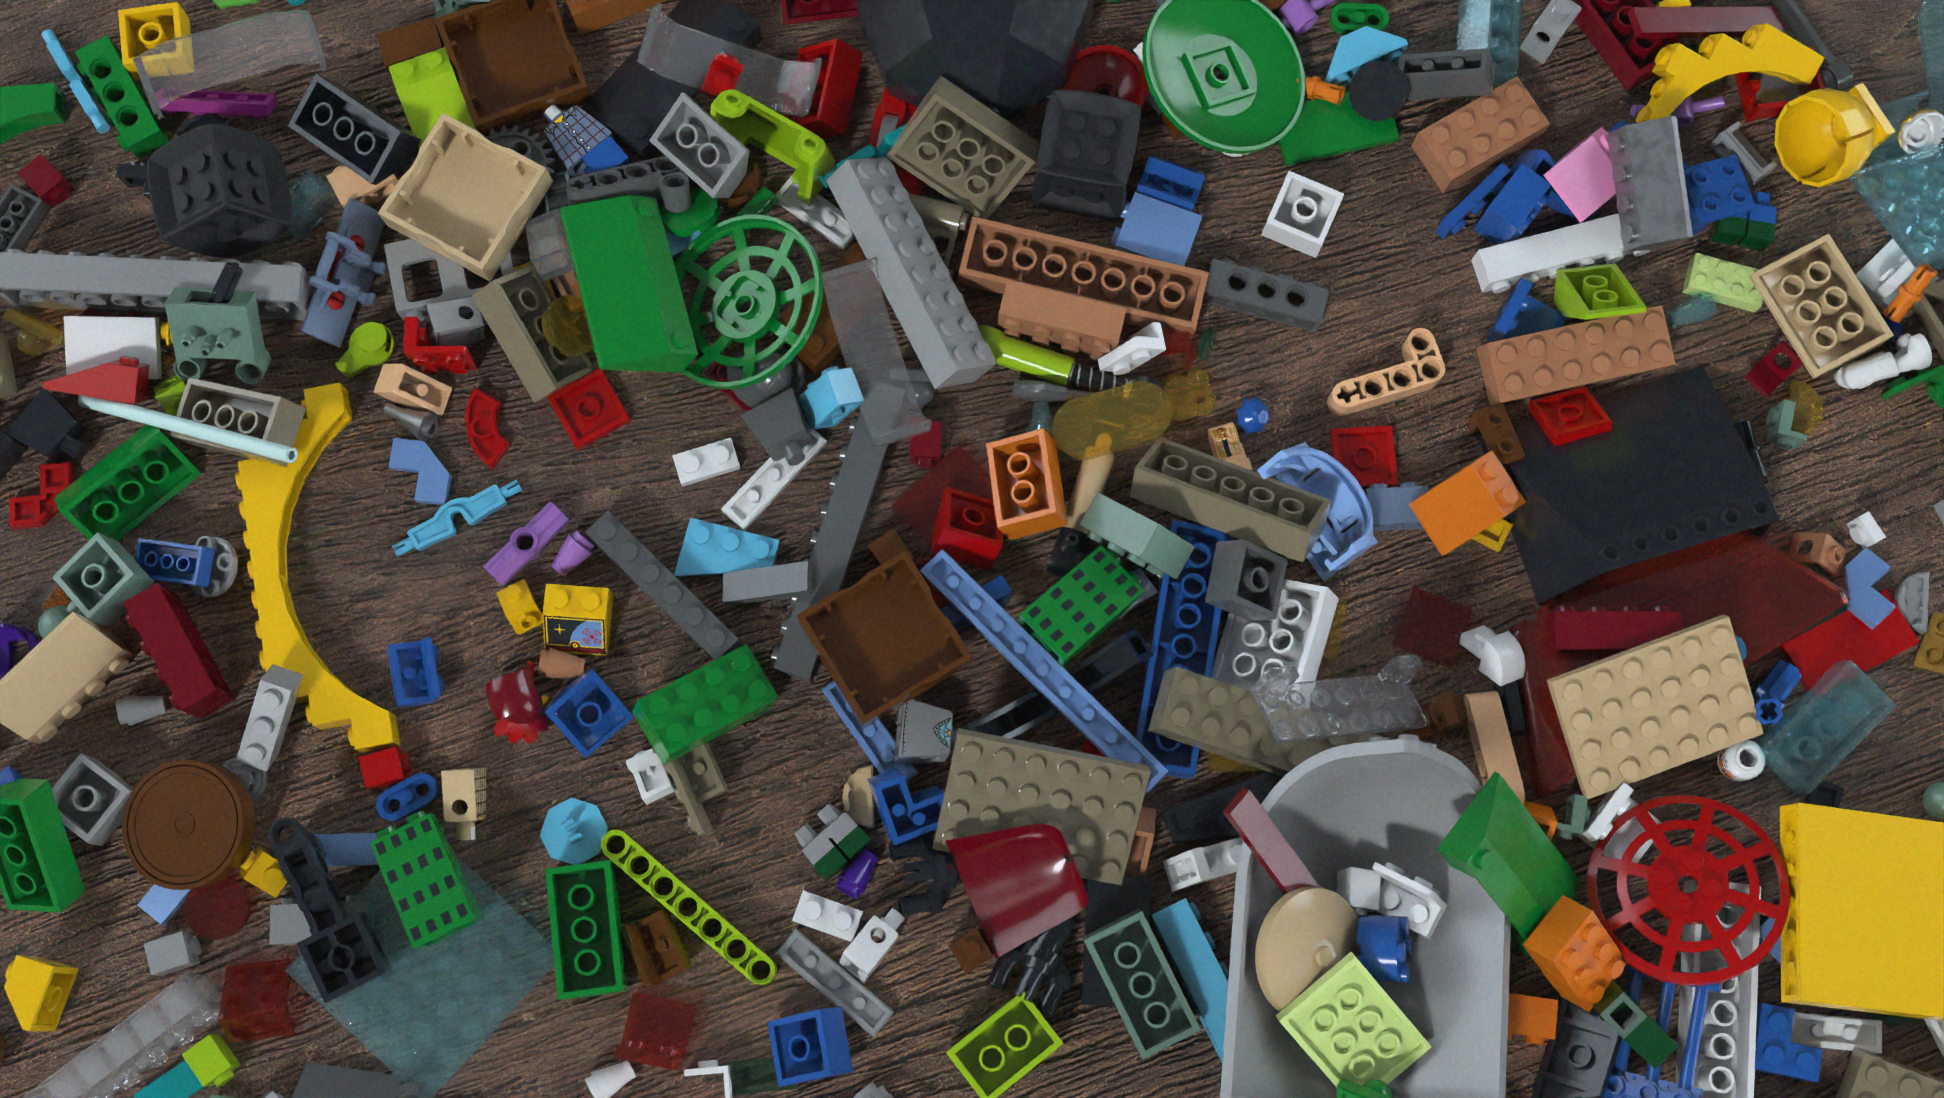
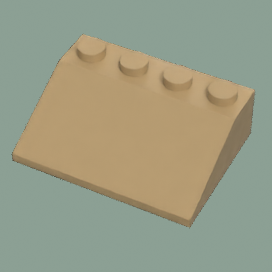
M1829 233L1749 276L1813 379L1872 351L1894 336Z
M72 612L0 680V723L28 741L41 744L50 740L57 733V728L66 719L74 717L81 710V705L90 696H95L105 687V682L113 674H117L126 668L129 663L128 660L134 653L110 629Z

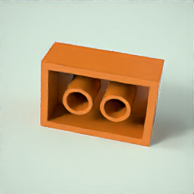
M1044 428L987 443L986 448L997 528L1009 540L1067 526L1055 440Z
M1564 895L1560 897L1523 943V946L1557 993L1587 1012L1593 1008L1594 1003H1598L1603 998L1606 987L1612 979L1615 980V978L1622 974L1627 964L1621 957L1622 953L1595 913Z

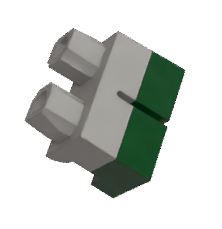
M830 803L817 814L827 826L826 829L817 835L810 825L806 823L795 833L796 838L803 847L802 852L826 882L848 864V861L830 840L837 844L850 861L872 842L871 838L846 812L841 813Z

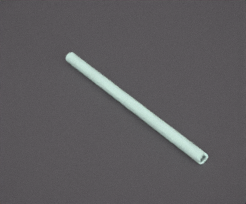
M82 395L78 396V404L84 408L287 463L295 462L298 456L296 448L128 403Z

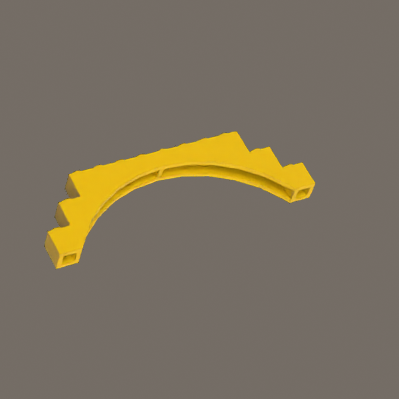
M341 383L303 389L305 400H301V406L306 408L304 417L307 419H302L293 446L298 452L295 462L288 463L287 467L248 459L238 461L239 472L235 473L238 489L242 490L243 501L239 502L240 514L246 520L247 531L243 532V539L246 548L250 549L251 560L247 562V569L250 578L254 579L255 590L251 592V599L254 608L258 609L259 620L255 622V628L258 638L262 639L263 651L259 653L262 668L266 669V672L274 664L303 675L295 704L309 701L305 710L309 723H312V726L324 730L351 724L352 727L348 728L350 745L354 746L355 750L361 753L400 746L396 715L358 696L331 673L311 647L295 613L288 585L287 543L292 513L304 481L320 455L346 425L352 421L349 392Z

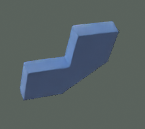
M393 438L389 468L395 471L418 473L414 501L416 503L444 505L447 503L452 476L424 441Z
M1866 547L1845 566L1843 575L1847 590V610L1873 630L1896 606L1872 587L1888 573L1891 566Z

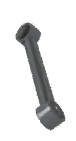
M1773 0L1801 43L1808 48L1813 47L1815 52L1825 57L1820 65V75L1822 83L1826 88L1841 91L1849 87L1853 82L1849 66L1842 60L1834 59L1795 0Z

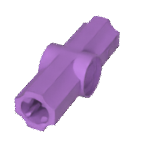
M550 501L524 527L515 530L511 535L510 541L483 567L504 587L529 561L535 560L541 555L543 548L570 520ZM524 539H534L530 549L520 550V544Z

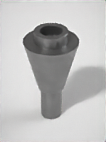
M387 403L384 407V414L399 420L404 427L421 441L433 437L438 430L435 413L402 409L391 403Z

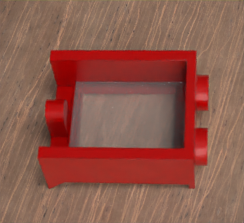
M1820 67L1811 84L1793 85L1778 77L1756 72L1734 74L1746 123L1761 118L1777 117L1784 106L1796 97L1813 90L1826 88L1822 83Z

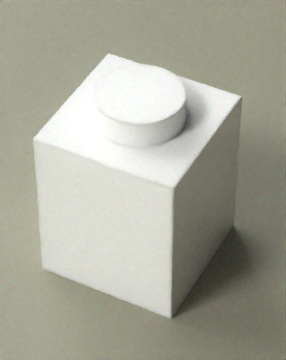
M1354 867L1337 871L1336 893L1351 905L1358 918L1367 916V913L1379 910L1381 876L1376 871Z

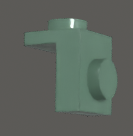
M1784 399L1776 406L1771 407L1766 419V424L1769 425L1767 441L1776 443L1778 448L1785 450L1798 448L1807 442L1808 438L1807 434L1791 431L1796 406L1794 401Z
M1574 794L1566 797L1563 823H1557L1553 838L1572 840V836L1583 834L1584 824L1588 823L1591 813L1590 805H1587L1588 799L1584 795Z

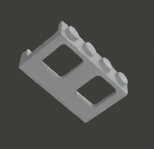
M412 239L384 244L396 311L403 321H405V317H418L420 321H423L428 316V304L472 297L473 294L483 288L469 289L464 267ZM511 250L500 266L502 277L515 272ZM436 260L443 289L442 295L427 300L409 302L403 277V268L410 264Z

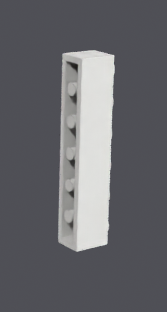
M1618 213L1479 249L1471 261L1482 293L1493 290V293H1500L1508 290L1511 287L1510 285L1518 284L1522 278L1535 283L1539 278L1549 276L1551 279L1556 278V270L1595 266V263L1606 261V264H1611L1623 259L1625 255L1634 254L1637 257L1647 254L1652 250L1624 252Z

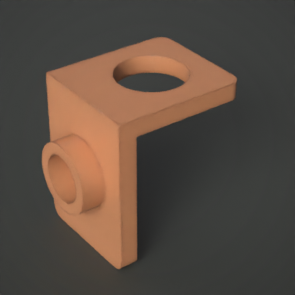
M1795 532L1787 559L1790 562L1818 563L1832 576L1839 577L1846 549L1827 533ZM1805 540H1812V550L1805 555H1800L1798 553L1799 545Z

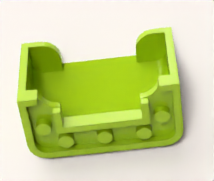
M737 90L723 91L711 104L710 116L745 147L750 143L796 169L792 174V182L799 185L797 199L810 205L824 187L820 176L835 169V158L823 139Z

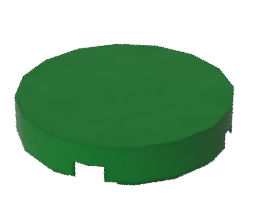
M691 188L692 205L688 210L675 213L668 211L664 204L662 205L660 214L664 228L668 233L681 237L693 236L692 232L698 230L701 233L707 231L716 223L720 216L717 198H712L704 189Z

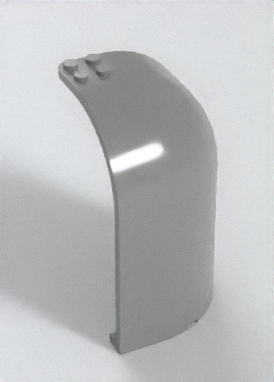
M1401 734L1396 740H1389L1385 737H1370L1369 742L1340 745L1311 756L1287 773L1273 787L1263 800L1261 806L1321 888L1336 892L1337 871L1350 867L1375 871L1372 868L1375 862L1384 867L1389 862L1404 870V874L1413 880L1415 876H1418L1433 885L1432 888L1441 892L1439 897L1447 904L1430 939L1409 929V934L1406 937H1412L1413 942L1412 957H1406V963H1409L1410 968L1409 982L1377 981L1432 1046L1388 1084L1392 1097L1506 1098L1511 922L1475 878L1451 867L1437 850L1483 787L1461 761L1437 749L1436 744L1419 741L1418 736L1411 734ZM1244 841L1240 851L1235 880L1220 1098H1336L1337 1087L1278 1021L1276 1015L1280 1011L1270 1004L1259 985L1255 966L1258 934L1269 910L1284 895ZM1380 877V888L1385 881L1382 877ZM1374 911V912H1369V913H1367V916H1368V915H1380V916H1382L1381 914H1379V913H1377V912H1375V911Z

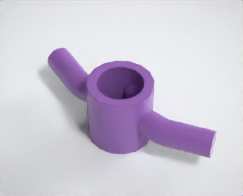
M1288 0L1278 11L1279 16L1282 18L1280 21L1286 29L1290 28L1295 36H1300L1311 29L1318 21L1319 16L1315 11L1333 3L1335 0H1311L1308 3L1306 0Z
M1690 95L1669 116L1677 117L1678 128L1690 125L1694 122V113L1725 107L1724 95L1698 101H1692ZM1632 105L1630 110L1631 116L1637 117L1640 110L1646 105Z

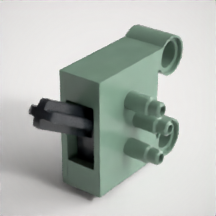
M227 262L213 289L174 288L164 304L176 356L174 371L180 379L188 381V378L199 379L211 358L239 360L235 373L238 379L245 384L253 385L259 383L271 363V355L265 349L255 291L235 290L243 274V269L239 267L240 264Z

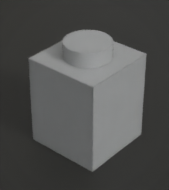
M181 931L144 943L151 975L164 976L200 964L198 956L201 955L200 942L191 932Z

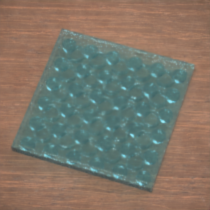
M455 853L454 855L485 919L425 949H413L380 870L351 901H368V918L393 971L332 1002L324 1003L302 954L285 970L404 1083L410 1081L420 1083L421 1088L418 1094L420 1098H434L554 967L552 942ZM350 911V912H348V915H349V917H350V916H352V915H354V914H356V913H359V912H358V911Z

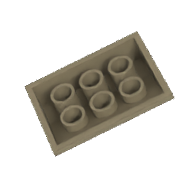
M940 76L923 98L886 157L956 204L965 206V210L974 216L988 219L1035 163L1040 143Z

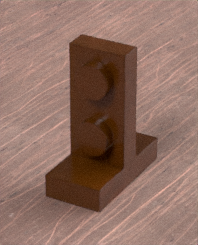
M1450 692L1437 695L1424 705L1398 713L1404 734L1416 735L1419 737V740L1469 725L1460 695L1452 697Z

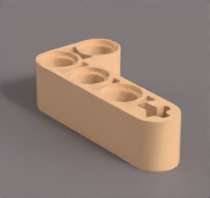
M1425 328L1412 330L1402 345L1405 363L1336 384L1327 399L1329 410L1335 415L1344 416L1434 388L1445 373V364L1433 334ZM1412 341L1421 342L1424 350L1414 348ZM1422 368L1432 370L1435 378L1426 377L1422 372ZM1393 377H1402L1406 382V386H1398ZM1365 386H1374L1378 391V395L1369 394ZM1340 394L1342 398L1350 397V399L1346 403L1344 399H1338V396Z
M1489 691L1465 694L1463 696V707L1469 722L1467 727L1482 785L1486 784L1494 772L1500 773L1518 799L1524 804V786L1498 692Z

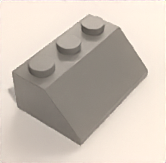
M682 92L649 141L712 198H730L746 175L750 150L686 93Z

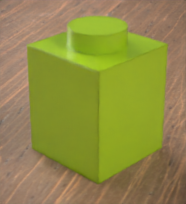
M220 1034L207 1035L182 1054L203 1087L216 1085L218 1088L235 1077L233 1072L241 1066Z

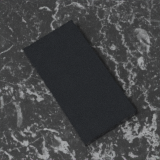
M1124 876L1122 885L1087 879L1086 893L1089 903L1085 907L1084 935L1138 908L1143 911L1148 924L1150 923L1151 878ZM1084 943L1081 1004L1115 1006Z

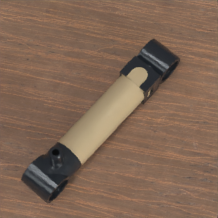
M1100 402L1066 509L1068 525L1060 527L1047 572L1064 577L1082 562L1089 541L1087 535L1090 531L1079 524L1097 492L1102 495L1104 494L1130 410L1106 402Z

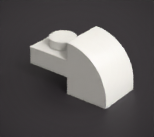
M1483 625L1461 633L1459 644L1481 659L1478 670L1499 686L1523 678L1525 672L1524 653L1517 639L1509 631L1497 635L1493 630Z

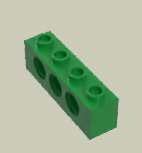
M108 35L75 51L80 60L77 68L86 81L91 80L93 87L89 89L95 100L99 104L103 103L107 109L103 112V115L112 128L116 127L120 134L116 136V139L125 152L130 150L139 159L170 142L153 110H150L149 103L137 81L124 67L121 52ZM111 72L107 77L103 78L106 73ZM124 95L120 101L116 102L118 97ZM137 119L133 125L129 126L132 120Z

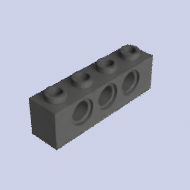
M1212 259L1202 302L1311 332H1317L1322 322L1330 290L1324 289L1322 285L1315 282L1302 283L1294 281L1289 275L1268 274L1259 267H1242L1229 259ZM1238 281L1243 285V289H1233L1229 282ZM1267 289L1272 293V297H1263L1258 290ZM1288 297H1297L1301 301V305H1292L1288 301Z

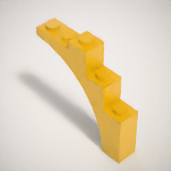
M1768 23L1752 25L1742 37L1743 44L1724 33L1709 35L1699 47L1698 52L1700 54L1680 43L1666 45L1658 52L1655 58L1656 65L1652 70L1661 79L1653 85L1650 92L1651 98L1648 104L1638 113L1636 122L1668 117L1684 99L1702 86L1724 76L1740 72H1756L1775 76L1793 85L1811 84L1825 57Z

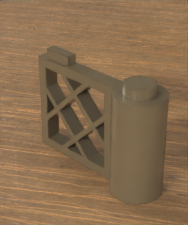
M908 193L917 213L922 218L932 240L937 238L949 240L947 251L940 254V257L944 258V264L949 269L958 235L961 230L966 231L970 214L965 213V206ZM949 269L950 276L953 278L954 270Z

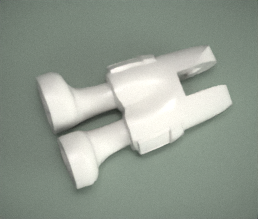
M1909 333L1903 334L1896 340L1897 353L1895 355L1891 352L1883 353L1881 351L1867 358L1847 363L1836 370L1834 380L1843 388L1862 389L1873 382L1896 377L1900 372L1927 368L1932 362L1929 343L1920 333L1913 336Z

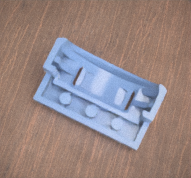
M1304 442L1281 450L1257 470L1263 479L1270 477L1332 500L1328 518L1333 528L1326 521L1323 532L1306 557L1323 581L1334 576L1378 542L1373 535V515L1365 492L1348 469L1327 453L1310 448ZM1316 468H1321L1318 472H1316L1313 476H1311L1308 480L1304 482V478L1307 475L1313 472ZM1357 521V523H1356L1354 526H1352V527H1351L1350 529H1348L1346 532L1341 533V532H1343L1346 528H1348L1350 525H1352L1354 522Z

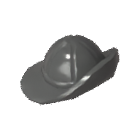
M757 349L756 354L763 351L764 349ZM778 349L769 357L757 362L754 375L759 374L776 363L787 353V350ZM744 353L738 354L733 358H742ZM795 356L783 369L768 379L749 387L732 390L743 403L751 408H755L790 388L797 395L804 382L805 366ZM727 366L728 382L742 380L743 366Z

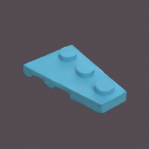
M690 518L674 576L676 578L700 575L703 577L715 576V574L774 566L780 540Z

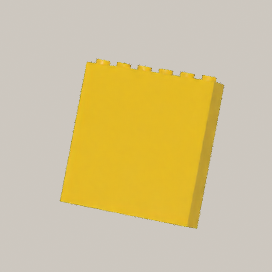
M1805 803L1780 806V855L1786 867L1790 886L1789 912L1781 934V1002L1944 1021V823Z

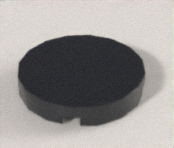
M1385 61L1371 62L1361 67L1353 76L1349 86V100L1353 109L1361 117L1374 122L1387 121L1397 116L1409 97V83L1405 74L1395 65Z

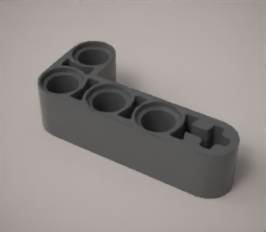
M667 156L576 176L569 179L565 184L569 206L627 195L661 199L665 208L675 213L684 212L692 205L688 175Z

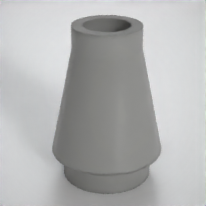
M124 695L123 699L116 700L119 723H128L129 726H132L157 715L167 713L165 696Z

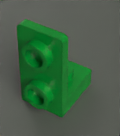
M1944 364L1934 369L1930 365L1927 368L1914 372L1915 378L1908 381L1905 376L1888 384L1890 390L1881 395L1883 401L1925 383L1929 397L1936 402L1940 409L1944 407Z

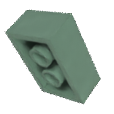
M1097 492L1079 524L1090 531L1087 537L1101 545H1104L1107 541L1106 548L1111 549L1121 557L1127 552L1126 559L1144 568L1147 563L1146 570L1160 578L1167 574L1177 579L1195 546L1162 525Z

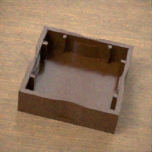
M496 0L486 4L473 5L435 18L447 54L460 81V89L474 127L481 134L488 136L490 135L491 128L499 132L503 125L508 129L542 117L551 105L556 104L562 110L588 101L592 97L555 0Z
M906 550L868 572L853 586L831 594L796 615L799 625L863 729L972 663V655L950 620L935 604L927 583Z

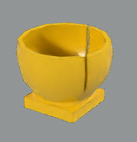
M1861 83L1855 85L1848 92L1830 88L1817 89L1788 102L1776 120L1774 145L1782 166L1797 181H1801L1802 184L1824 187L1845 180L1858 172L1872 151L1896 131L1865 85Z

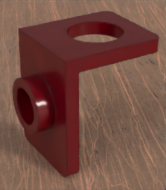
M1782 341L1744 377L1766 398L1789 375L1798 369L1803 362L1798 354L1786 342ZM1783 353L1789 356L1791 366L1788 368L1780 367L1775 361L1776 354Z

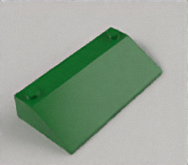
M627 195L562 207L560 214L599 369L682 373L698 355L657 199L655 197Z
M1494 772L1437 850L1451 867L1475 878L1514 926L1511 930L1510 940L1521 953L1531 957L1523 943L1562 895L1576 902L1580 879L1500 773Z

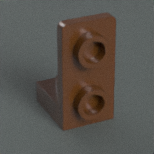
M1503 402L1473 412L1467 423L1470 434L1474 435L1481 432L1488 451L1494 452L1502 466L1523 460L1525 457L1524 451Z

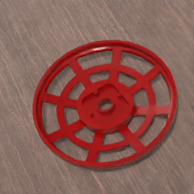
M1672 795L1652 799L1636 805L1620 815L1612 823L1613 828L1603 840L1599 839L1596 843L1589 861L1587 873V900L1589 908L1595 913L1622 953L1621 957L1625 963L1642 974L1662 982L1681 986H1706L1723 983L1741 976L1757 966L1771 952L1780 938L1788 917L1790 904L1789 878L1784 861L1765 831L1747 815L1735 808L1713 799L1692 795ZM1673 803L1702 805L1698 821L1673 820L1656 824L1647 810ZM1715 809L1723 811L1744 823L1762 842L1745 849L1729 833L1711 825ZM1636 817L1645 831L1630 843L1622 859L1602 856L1606 845L1614 833L1628 820ZM1676 829L1695 830L1691 846L1672 847L1663 833ZM1708 834L1724 841L1735 853L1718 860L1714 855L1704 850ZM1650 839L1661 853L1651 866L1631 862L1638 849ZM1768 854L1771 855L1779 877V906L1759 899V877L1753 860ZM1744 865L1749 879V895L1729 889V879L1726 872ZM1598 869L1618 872L1617 893L1623 910L1607 920L1601 911L1597 895ZM1627 874L1647 879L1648 896L1633 905L1627 890ZM1686 877L1691 878L1697 883V889L1691 893L1683 892L1678 887L1679 880ZM1728 902L1745 908L1738 922L1725 932L1716 917L1723 909L1725 903ZM1655 908L1662 916L1671 920L1667 936L1661 935L1650 928L1640 916ZM1755 912L1775 919L1773 927L1763 943L1749 956L1741 960L1731 941L1736 939L1748 927ZM1631 922L1644 937L1663 947L1659 966L1651 964L1631 952L1613 932ZM1705 923L1713 937L1712 939L1698 942L1680 941L1684 925ZM1719 948L1729 965L1720 970L1704 973H1682L1672 970L1677 951L1700 953Z

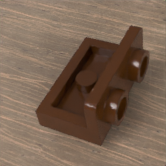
M667 908L621 928L625 946L632 954L637 966V974L645 987L663 983L692 968Z

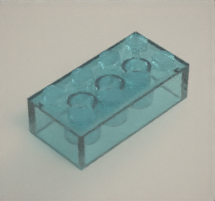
M1852 660L1836 662L1784 714L1779 722L1774 724L1756 743L1765 754V764L1795 794H1810L1897 705Z

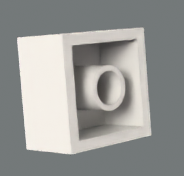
M1289 171L1261 235L1316 258L1344 193Z

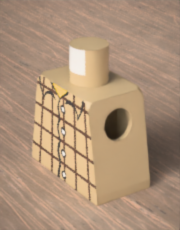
M486 767L441 771L445 822L456 823V840L476 839L475 821L485 819ZM463 801L467 803V812L463 810Z

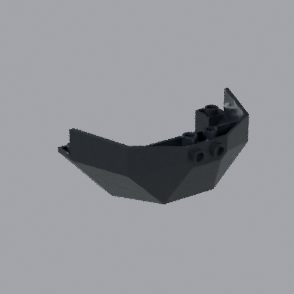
M856 0L861 29L888 94L918 107L929 90L942 76L1004 119L1051 95L1054 90H1060L1066 86L1094 17L1093 0Z

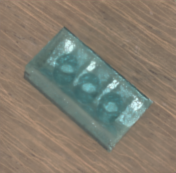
M1460 0L1458 5L1459 29L1456 35L1458 41L1457 50L1489 48L1495 68L1493 84L1502 85L1518 77L1522 0Z

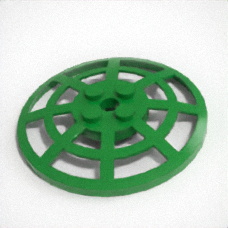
M766 215L733 217L717 223L700 234L676 260L674 266L679 285H681L687 272L700 280L692 299L688 318L694 340L704 355L692 366L688 365L682 372L684 375L701 385L715 389L732 390L745 388L760 383L778 373L804 347L813 332L820 314L823 299V276L815 250L809 241L793 226L778 218ZM768 228L780 231L785 236L778 251L764 246L748 247L745 229ZM733 233L736 246L735 251L722 257L708 271L695 263L700 254L713 243ZM795 241L802 246L813 265L815 277L804 283L801 281L798 270L792 261L788 259ZM750 257H767L773 259L766 274H763L762 272L752 270ZM736 261L739 262L740 272L733 274L724 282L716 278L726 267ZM784 266L790 274L794 288L780 292L774 281ZM710 287L716 292L712 303V311L701 313L703 299ZM815 291L810 315L804 329L798 336L793 330L801 314L803 296ZM751 300V307L749 308V310L742 313L741 309L743 304L746 301ZM795 300L791 318L785 327L777 321L781 305ZM714 323L722 335L711 347L704 337L701 326ZM769 330L778 336V339L768 348L756 354L757 339L764 336ZM732 340L744 343V357L742 358L721 355V353ZM785 342L792 346L776 363L759 374L754 375L757 362L772 355ZM713 361L726 366H743L742 380L717 381L707 378L701 373Z

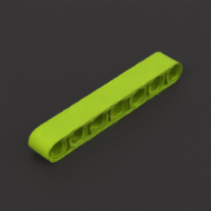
M611 830L603 836L601 849L610 860L746 978L757 985H767L774 981L777 976L776 963L634 839L620 830ZM622 837L625 841V848L622 852L613 854L610 850V843L613 839ZM642 857L647 858L649 862L647 872L641 875L636 874L633 868L635 861ZM664 878H670L673 882L672 891L668 895H660L657 890L658 883ZM687 899H694L697 902V911L692 916H684L681 911L683 902ZM716 919L721 923V932L716 937H708L705 932V926L710 920ZM741 940L746 946V952L741 958L735 959L730 955L729 947L734 941ZM760 961H766L770 965V974L763 980L757 979L753 973L754 966Z

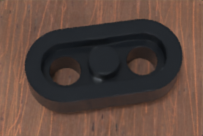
M1517 681L1503 686H1499L1494 682L1493 691H1497L1499 694L1510 737L1523 735L1525 723Z

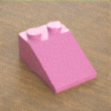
M1600 127L1575 145L1544 174V177L1580 223L1616 194L1612 175L1611 154L1608 146L1609 132H1606L1603 127Z

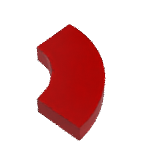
M475 387L466 405V432L474 452L488 467L494 470L511 446L501 436L498 429V414L502 404Z

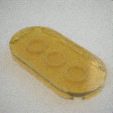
M1146 381L1132 382L1066 402L1055 414L1052 435L1056 446L1063 453H1067L1075 459L1089 460L1157 440L1164 434L1171 423L1173 407L1169 396L1161 387Z

